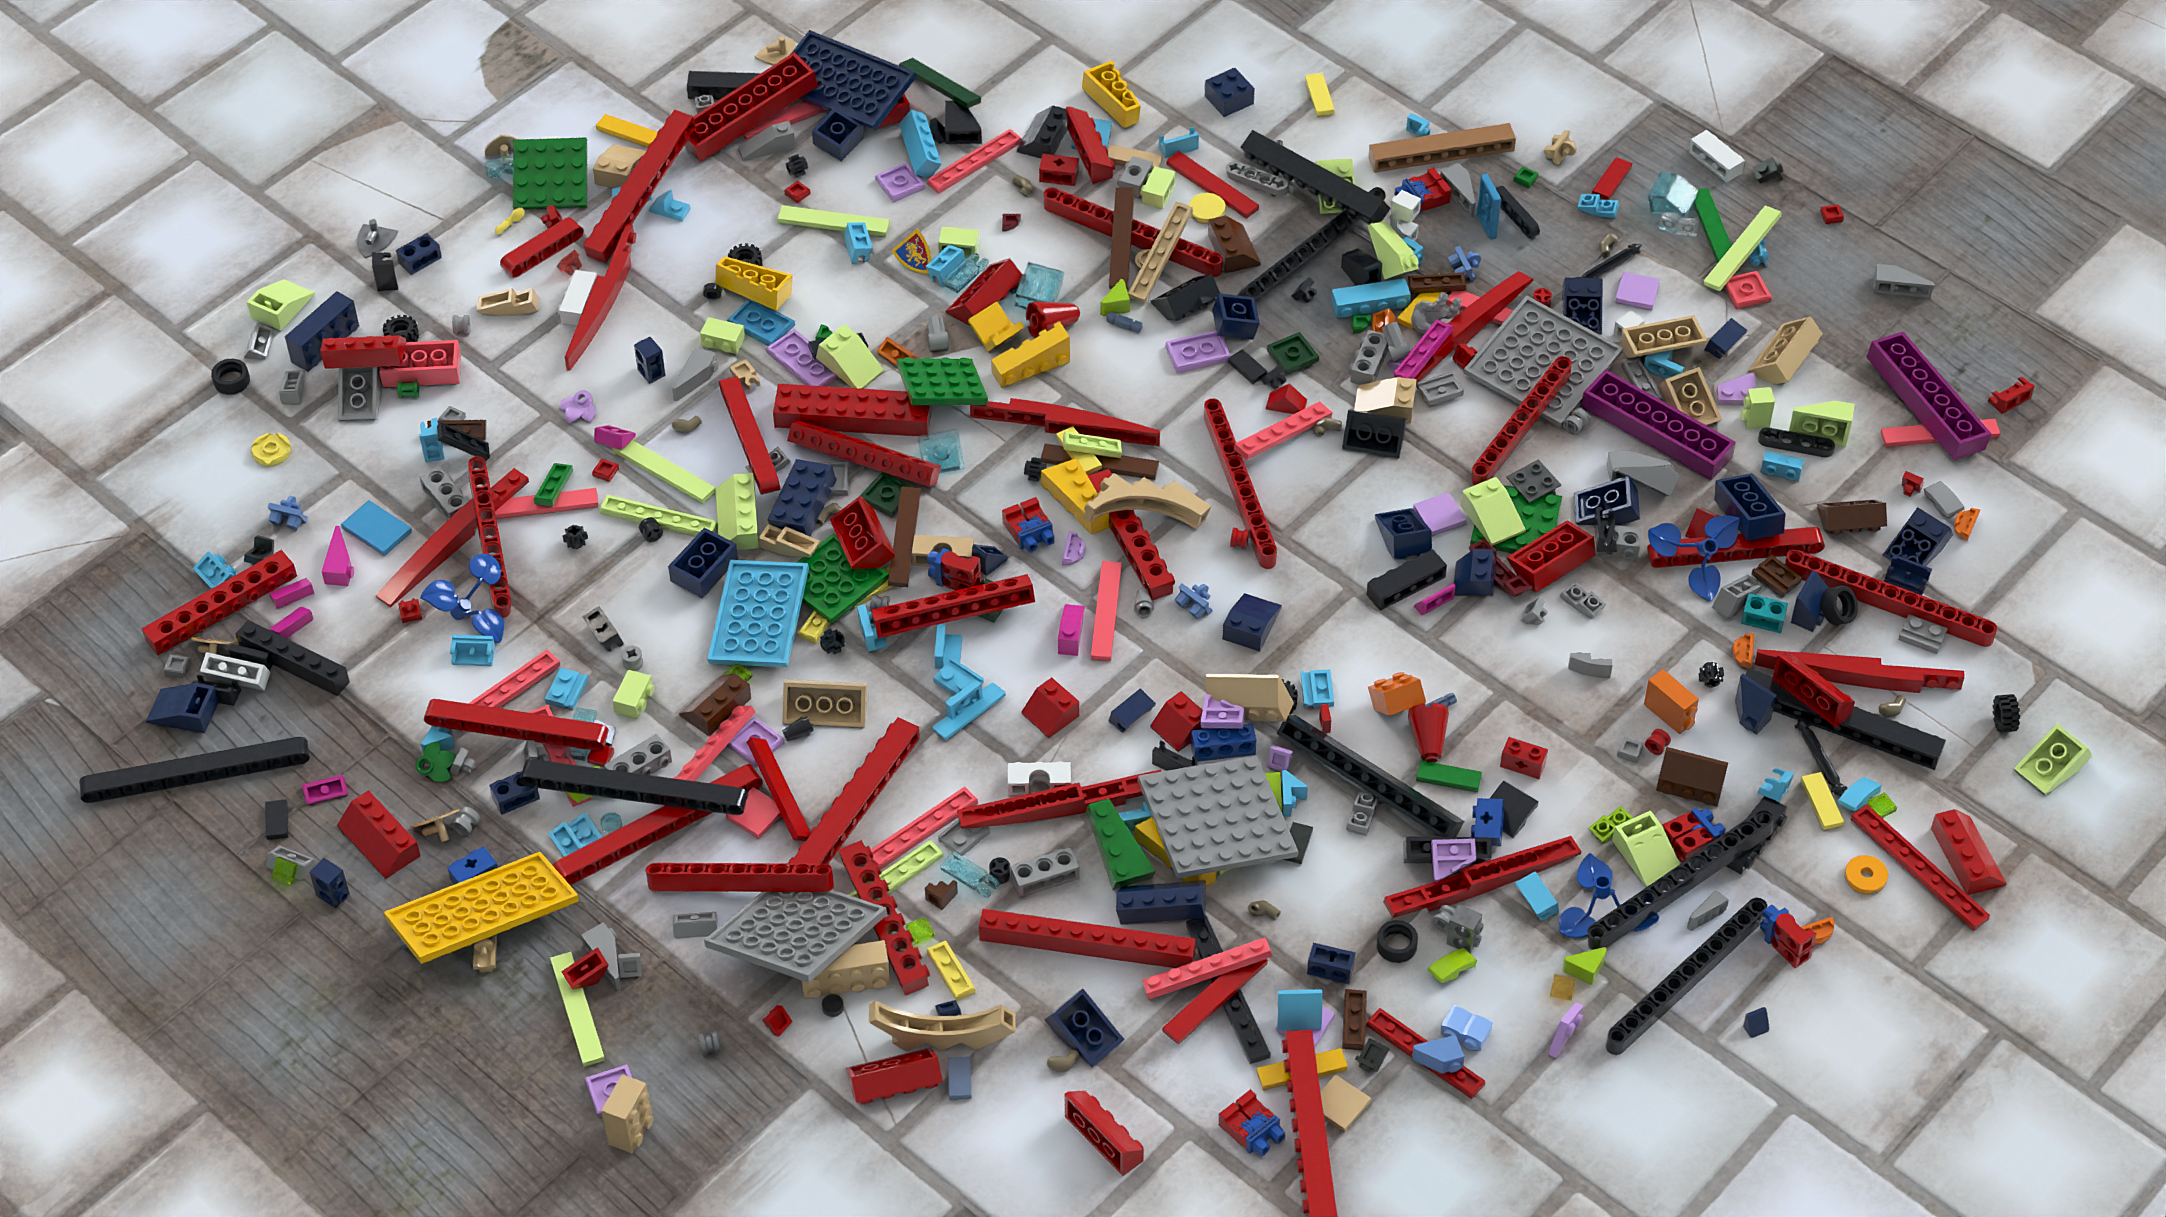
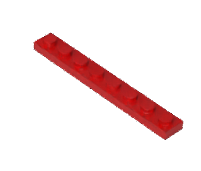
M1866 804L1852 814L1851 820L1973 931L1989 920L1990 914L1871 807Z

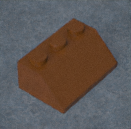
M1226 215L1208 219V237L1215 252L1223 257L1222 267L1225 273L1261 265L1243 224Z
M1872 499L1817 504L1823 529L1830 531V534L1842 533V530L1849 529V532H1861V528H1869V531L1881 530V527L1887 526L1886 502Z
M735 673L721 675L679 713V716L707 736H710L719 728L723 721L728 719L734 708L740 705L744 706L751 700L750 684Z
M1666 747L1656 791L1718 807L1728 762Z

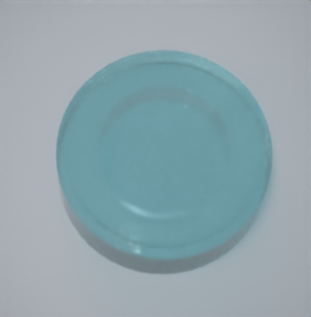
M610 812L602 816L600 823L605 833L610 834L622 828V820L617 813Z

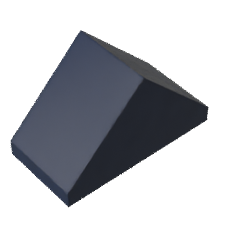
M977 544L972 546V556L980 558V571L986 576L1008 559L995 546Z

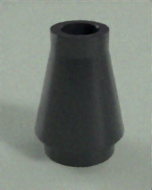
M801 716L782 730L786 741L809 736L814 731L807 716L804 718Z

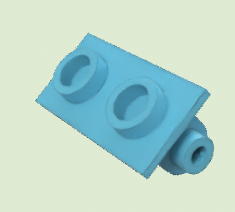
M1764 238L1749 255L1750 264L1753 266H1759L1761 263H1764L1765 267H1768L1766 259H1769L1767 249L1763 248L1766 245Z

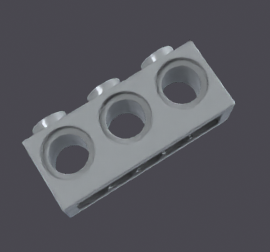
M1368 330L1366 337H1362L1360 342L1361 348L1356 350L1355 362L1350 364L1348 374H1351V383L1362 385L1375 382L1388 352V343L1383 333Z
M441 467L419 477L422 490L447 521L470 500L468 496L462 494L460 486L453 483L450 474L444 472Z
M655 734L606 763L604 767L608 770L651 775L672 762L671 751L662 739Z
M1071 848L1059 849L1054 853L1044 856L1040 855L1032 860L1018 862L1010 866L1011 880L1019 898L1079 879V865Z

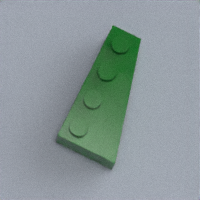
M1109 798L1089 804L1086 813L1112 890L1152 879L1156 872Z

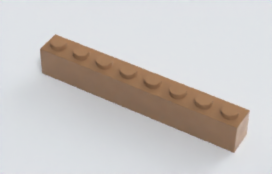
M1506 123L1370 144L1368 158L1374 173L1511 152L1515 150L1516 137L1511 124Z

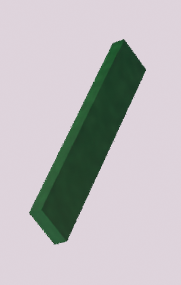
M914 58L899 63V66L914 71L917 75V80L967 109L981 103L980 96Z

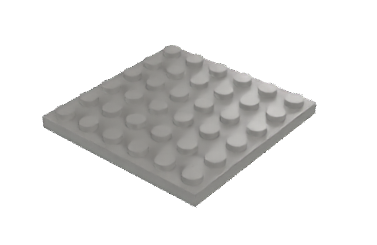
M1526 295L1464 368L1463 374L1520 405L1556 358L1560 356L1570 358L1572 361L1570 378L1540 416L1561 428L1563 421L1568 416H1571V413L1582 403L1584 391L1605 369H1610L1623 353V348Z
M1257 755L1138 776V784L1177 879L1298 856V849Z
M834 890L828 892H761L704 939L705 947L809 983L887 915L886 907Z

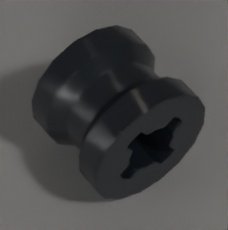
M653 517L646 518L639 524V531L644 534L647 542H655L663 535L662 528Z
M997 857L990 862L989 877L993 883L1004 884L1009 881L1010 863L1007 859Z

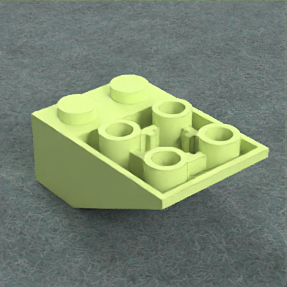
M1352 158L1318 160L1315 162L1317 165L1355 184ZM1318 194L1320 214H1334L1344 211L1336 207L1334 202H1326Z
M285 279L257 290L247 301L250 316L282 331L315 295V292Z
M1651 811L1615 826L1612 842L1645 887H1648L1680 865L1662 825Z

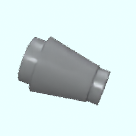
M1140 588L1136 591L1134 611L1140 617H1148L1152 614L1154 605L1148 590Z

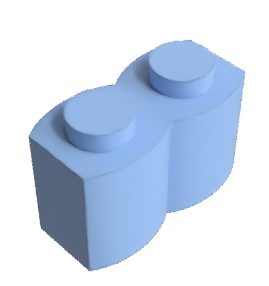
M1457 1006L1451 1007L1441 1025V1035L1443 1037L1456 1035L1458 1042H1461L1467 1049L1481 1051L1492 1031V1022L1490 1020L1471 1014L1469 1011Z

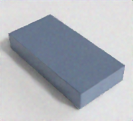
M949 1057V1100L971 1099L970 1057Z

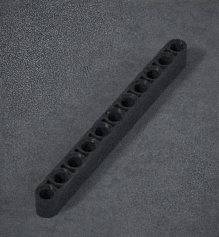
M1375 187L1369 191V193L1382 200L1386 198L1385 191L1380 187ZM1345 209L1240 290L1238 296L1250 297L1248 295L1249 292L1251 297L1257 300L1354 225L1361 217L1355 218Z
M293 737L86 775L79 780L80 797L85 803H94L300 765L308 762L310 759L308 740L304 737Z
M535 759L525 761L520 777V782L527 787L730 815H742L748 798V792L740 787Z
M1768 810L1757 811L1593 923L1587 930L1589 948L1591 950L1607 948L1769 837L1773 832V814Z
M1752 898L1610 1028L1605 1045L1606 1050L1613 1055H1619L1632 1045L1760 926V923L1765 919L1762 914L1763 910L1768 907L1767 902L1762 898Z

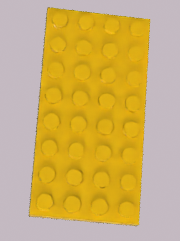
M537 852L385 911L384 916L397 935L422 964L475 942L490 938L503 931L510 930L523 923L548 915L561 908L568 907L579 902L578 894L541 852Z

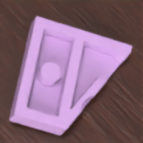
M1749 373L1717 385L1718 405H1744L1743 400L1747 396L1748 389L1756 388L1755 374Z
M1205 694L1201 728H1243L1245 717L1243 707L1232 705L1225 700L1218 702L1212 699V695Z
M1576 1002L1560 1020L1548 1055L1557 1058L1568 1038L1573 1034L1575 1027L1580 1026L1584 1017L1581 1014L1583 1005Z

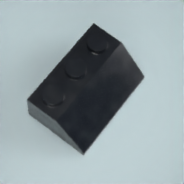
M1053 105L1036 114L1017 152L1042 159L1043 154L1054 155L1067 132L1066 109Z
M1208 274L1196 276L1150 301L1167 320L1175 319V321L1186 317L1185 313L1189 311L1193 313L1200 310V305L1204 303L1208 305L1216 301L1215 297H1217L1220 291L1213 275Z
M1349 409L1342 449L1400 458L1407 418Z

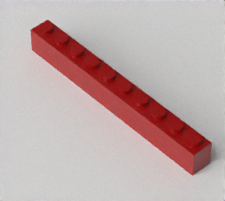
M674 109L671 115L667 117L665 124L658 130L657 136L649 144L645 154L640 157L635 169L630 172L627 181L622 184L617 196L612 199L609 208L603 212L601 220L594 226L589 238L585 239L583 246L587 257L607 263L617 247L625 224L632 225L695 130L696 125L692 115Z
M897 717L894 723L889 724L883 738L878 739L874 750L867 754L863 765L856 769L852 780L845 784L841 795L834 799L832 807L822 815L821 822L811 830L807 841L800 845L798 853L788 863H830L919 741V726Z
M982 909L979 922V941L1168 968H1178L1194 962L1195 938L990 909Z
M1312 1029L1286 1031L1285 1040H1281L1282 1053H1286L1287 1059L1284 1060V1071L1289 1073V1079H1286L1287 1093L1292 1094V1099H1289L1290 1113L1294 1112L1295 1119L1291 1120L1292 1132L1297 1133V1139H1294L1295 1153L1299 1152L1300 1159H1297V1171L1302 1173L1303 1178L1299 1180L1300 1193H1305V1200H1302L1303 1214H1307L1308 1217H1338Z

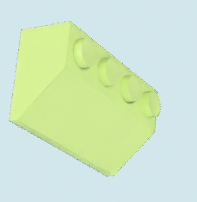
M753 473L733 474L716 488L718 535L735 543L737 550L759 548Z

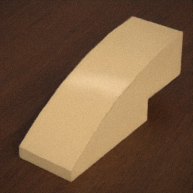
M513 288L478 297L477 311L482 314L501 316L538 312L539 296L533 288L520 292H515Z
M770 524L766 526L758 538L759 548L790 557H811L820 544L819 540L785 526L782 530Z

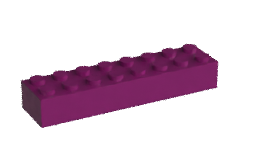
M1904 332L1871 342L1866 358L1953 460L1986 450L1992 433Z
M1606 369L1583 393L1582 408L1710 480L1733 458L1735 441Z

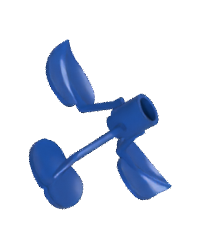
M1723 515L1710 519L1705 526V533L1710 538L1699 543H1678L1681 540V532L1677 526L1671 523H1662L1648 530V539L1652 548L1658 554L1667 557L1675 555L1677 546L1697 547L1698 553L1705 556V559L1701 564L1702 568L1697 567L1690 572L1688 578L1689 586L1697 595L1707 601H1711L1719 590L1721 577L1719 570L1715 566L1705 567L1710 559V555L1714 554L1718 548H1728L1735 543L1740 518Z
M479 554L470 560L469 570L479 580L465 598L458 600V595L454 594L455 588L453 584L446 580H436L424 589L420 599L427 601L438 610L450 611L451 616L457 620H461L465 616L469 618L471 615H474L472 618L474 628L483 636H493L494 642H501L504 631L502 616L492 609H485L483 612L480 610L471 611L472 606L469 601L482 581L488 585H493L499 580L501 575L500 565L492 555Z
M1592 853L1586 855L1577 871L1578 883L1585 889L1594 888L1593 898L1588 911L1585 913L1579 907H1570L1564 910L1559 918V932L1570 938L1587 936L1588 928L1596 922L1589 915L1592 913L1597 898L1606 899L1611 895L1616 906H1620L1615 890L1611 889V880L1613 878L1611 868L1603 861L1597 859ZM1656 913L1632 931H1642L1659 921V915Z

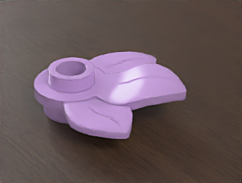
M584 390L577 392L574 396L565 398L559 406V409L565 411V418L568 424L576 421L581 416L585 421L591 423L596 412L592 404L591 394Z

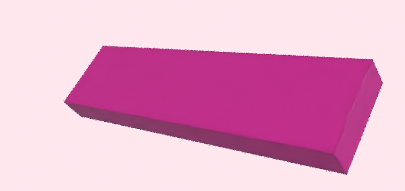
M1436 319L1394 371V378L1414 379L1453 331L1452 325Z

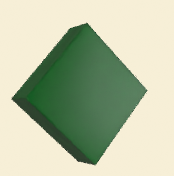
M1523 166L1514 176L1513 182L1530 188L1538 179L1539 173Z

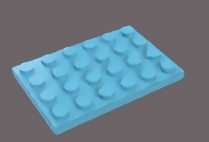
M730 560L707 658L709 664L788 668L809 571L808 563Z

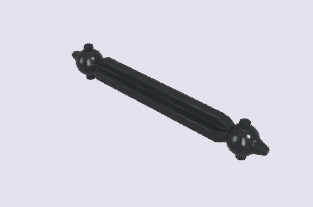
M1629 244L1628 248L1585 272L1581 277L1576 278H1597L1630 258L1632 254H1640L1642 244Z
M1797 717L1795 729L1802 731V737L1826 780L1833 786L1831 793L1841 797L1845 790H1847V786L1840 783V778L1814 732L1809 728L1811 723L1801 717Z

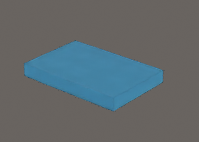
M1483 174L1480 176L1476 215L1488 237L1495 239L1497 238L1501 197L1488 174Z
M750 299L727 319V322L743 325L746 335L767 346L786 335L795 326L794 320Z
M370 500L341 523L342 529L384 556L412 533L410 526Z

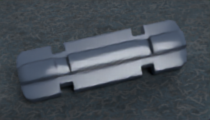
M1112 311L1107 315V322L1116 323L1117 326L1128 330L1132 329V331L1139 333L1143 327L1142 322L1137 320L1134 322L1133 319L1120 314L1117 316V313Z
M1449 693L1426 704L1425 707H1432V703L1443 704L1448 707L1456 703L1457 699L1454 693Z

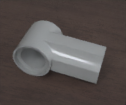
M938 315L931 316L927 319L930 351L949 349L948 334L945 332L943 318Z
M1397 321L1381 327L1388 343L1387 347L1392 361L1396 362L1406 358L1410 353V349L1406 340L1403 339Z

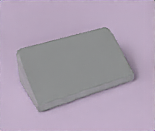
M256 323L251 332L244 358L265 360L275 330Z
M278 846L267 854L266 867L303 880L314 865L315 859Z
M717 912L675 914L673 916L675 938L709 936L717 929Z

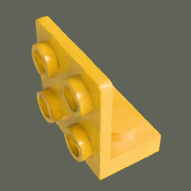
M998 302L993 303L968 320V323L988 352L1025 328L1021 321L1015 325L1013 322L1011 323Z

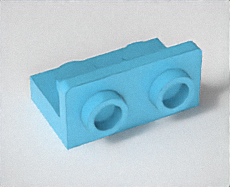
M1766 451L1760 473L1799 481L1804 459Z
M210 551L192 568L211 589L238 573L231 565L228 564L227 566L225 564L227 560L219 553L215 555Z
M865 604L857 606L859 623L867 651L886 648L887 642L885 637L878 638L871 611L867 612Z

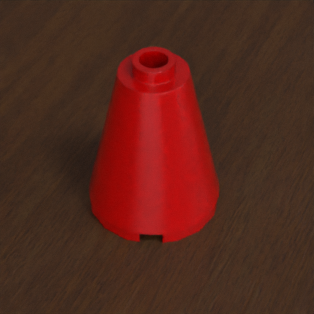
M1034 301L1029 303L1026 308L1025 317L1030 322L1028 330L1034 338L1040 336L1039 332L1055 328L1054 324L1059 321L1065 328L1078 321L1080 310L1072 303Z
M1425 703L1415 705L1408 710L1409 723L1420 757L1427 762L1435 763L1442 757L1449 717L1448 707L1443 704L1432 703V707H1425Z

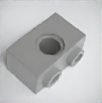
M1132 156L1129 163L1125 164L1123 174H1120L1118 177L1117 185H1119V188L1134 187V198L1140 199L1141 187L1146 185L1148 173L1153 171V162Z

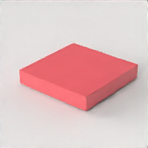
M1758 271L1732 276L1724 286L1736 309L1771 302L1772 299Z
M752 787L748 791L744 813L742 815L726 814V817L734 824L760 839L781 817V814L772 798Z

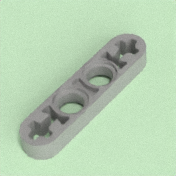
M1237 161L1226 165L1227 176L1232 180L1275 196H1284L1289 192L1288 182L1284 178ZM1248 174H1253V175H1254V176L1251 177V178H1246V177H1245V176L1248 175ZM1262 180H1269L1268 183H1261Z

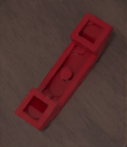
M1486 539L1469 546V551L1473 549H1494L1496 560L1494 584L1503 592L1517 597L1532 589V586L1521 574L1516 576L1496 556L1497 550Z

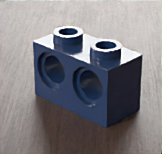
M428 233L396 250L398 263L410 275L442 258L440 245Z
M648 337L634 344L637 370L646 381L651 384L666 376L663 352L651 337Z
M522 771L489 785L492 799L501 815L540 799L538 788L527 787L520 782Z
M323 858L309 872L317 897L334 908L347 899L350 893L341 868Z
M1313 943L1308 958L1307 974L1349 984L1354 969L1356 952Z

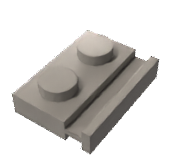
M1452 372L1417 382V389L1420 390V394L1428 406L1463 396L1464 393L1463 388L1456 377H1453Z
M1909 614L1898 640L1937 654L1948 628Z
M958 819L938 836V841L943 842L950 851L961 858L990 833V828L961 829Z

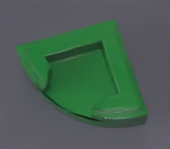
M1352 315L1353 334L1363 332L1369 327L1371 315Z
M821 324L815 340L826 339L833 333L829 330V327Z

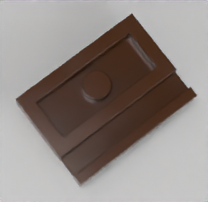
M1773 555L1760 563L1756 569L1754 568L1751 574L1781 598L1786 592H1790L1799 585L1802 580L1800 575Z

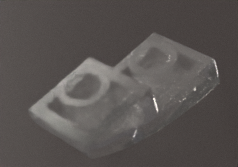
M1660 212L1659 229L1683 236H1697L1698 218H1680L1679 213Z

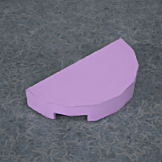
M1070 530L1062 558V565L1077 563L1085 554V541L1078 536V533Z

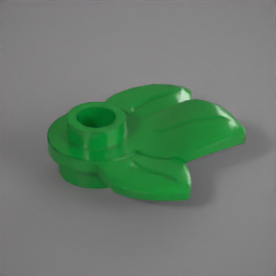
M438 741L431 742L424 748L423 756L417 760L416 769L419 774L430 776L436 782L448 781L451 779L448 768L453 765L456 754L451 751H441ZM429 762L430 767L426 770L424 764Z

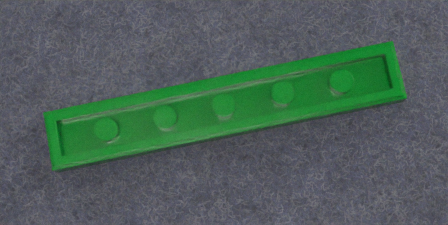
M1709 189L1690 190V197L1718 264L1732 247Z

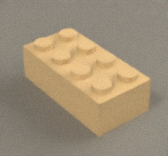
M885 940L852 945L812 981L808 983L801 980L804 999L890 986Z

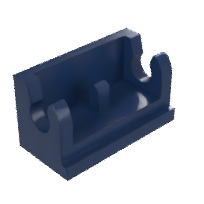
M1730 318L1709 339L1704 350L1720 359L1722 355L1717 350L1725 355L1748 330L1733 318Z
M1894 554L1891 565L1887 569L1884 582L1923 595L1929 583L1932 568Z
M1140 688L1111 711L1108 721L1123 733L1147 711L1152 710L1156 703Z

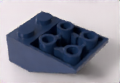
M1565 277L1562 286L1563 315L1597 334H1602L1603 279Z
M1917 507L1885 550L1883 556L1892 561L1895 554L1927 566L1953 536L1952 530L1946 524Z
M191 683L160 689L146 719V723L205 733L219 703L215 686Z

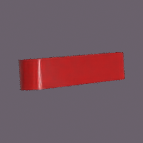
M567 217L504 255L500 261V266L512 277H518L579 240L583 236L584 229L572 218Z

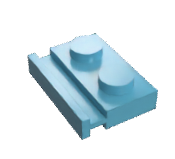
M953 658L933 677V681L953 695L960 692L974 680H977L980 684L984 683V678Z
M560 668L545 697V703L561 708L568 707L570 710H574L589 680L588 674L581 675L579 672Z
M1330 669L1310 670V672L1301 671L1300 678L1304 708H1307V706L1320 708L1323 704L1334 707Z

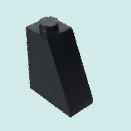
M945 101L946 144H982V130L969 108L967 109L955 101Z
M1359 248L1342 254L1341 268L1356 286L1381 282V261Z

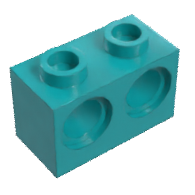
M1749 593L1741 624L1781 634L1788 603Z

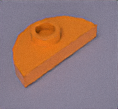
M1970 508V510L1960 511L1956 515L1954 529L1960 538L1968 541L1981 509Z
M1747 633L1743 637L1736 639L1732 648L1733 658L1745 668L1751 669L1755 633Z
M1829 917L1801 928L1805 931L1811 929L1816 933L1814 945L1830 939L1835 923L1833 917Z

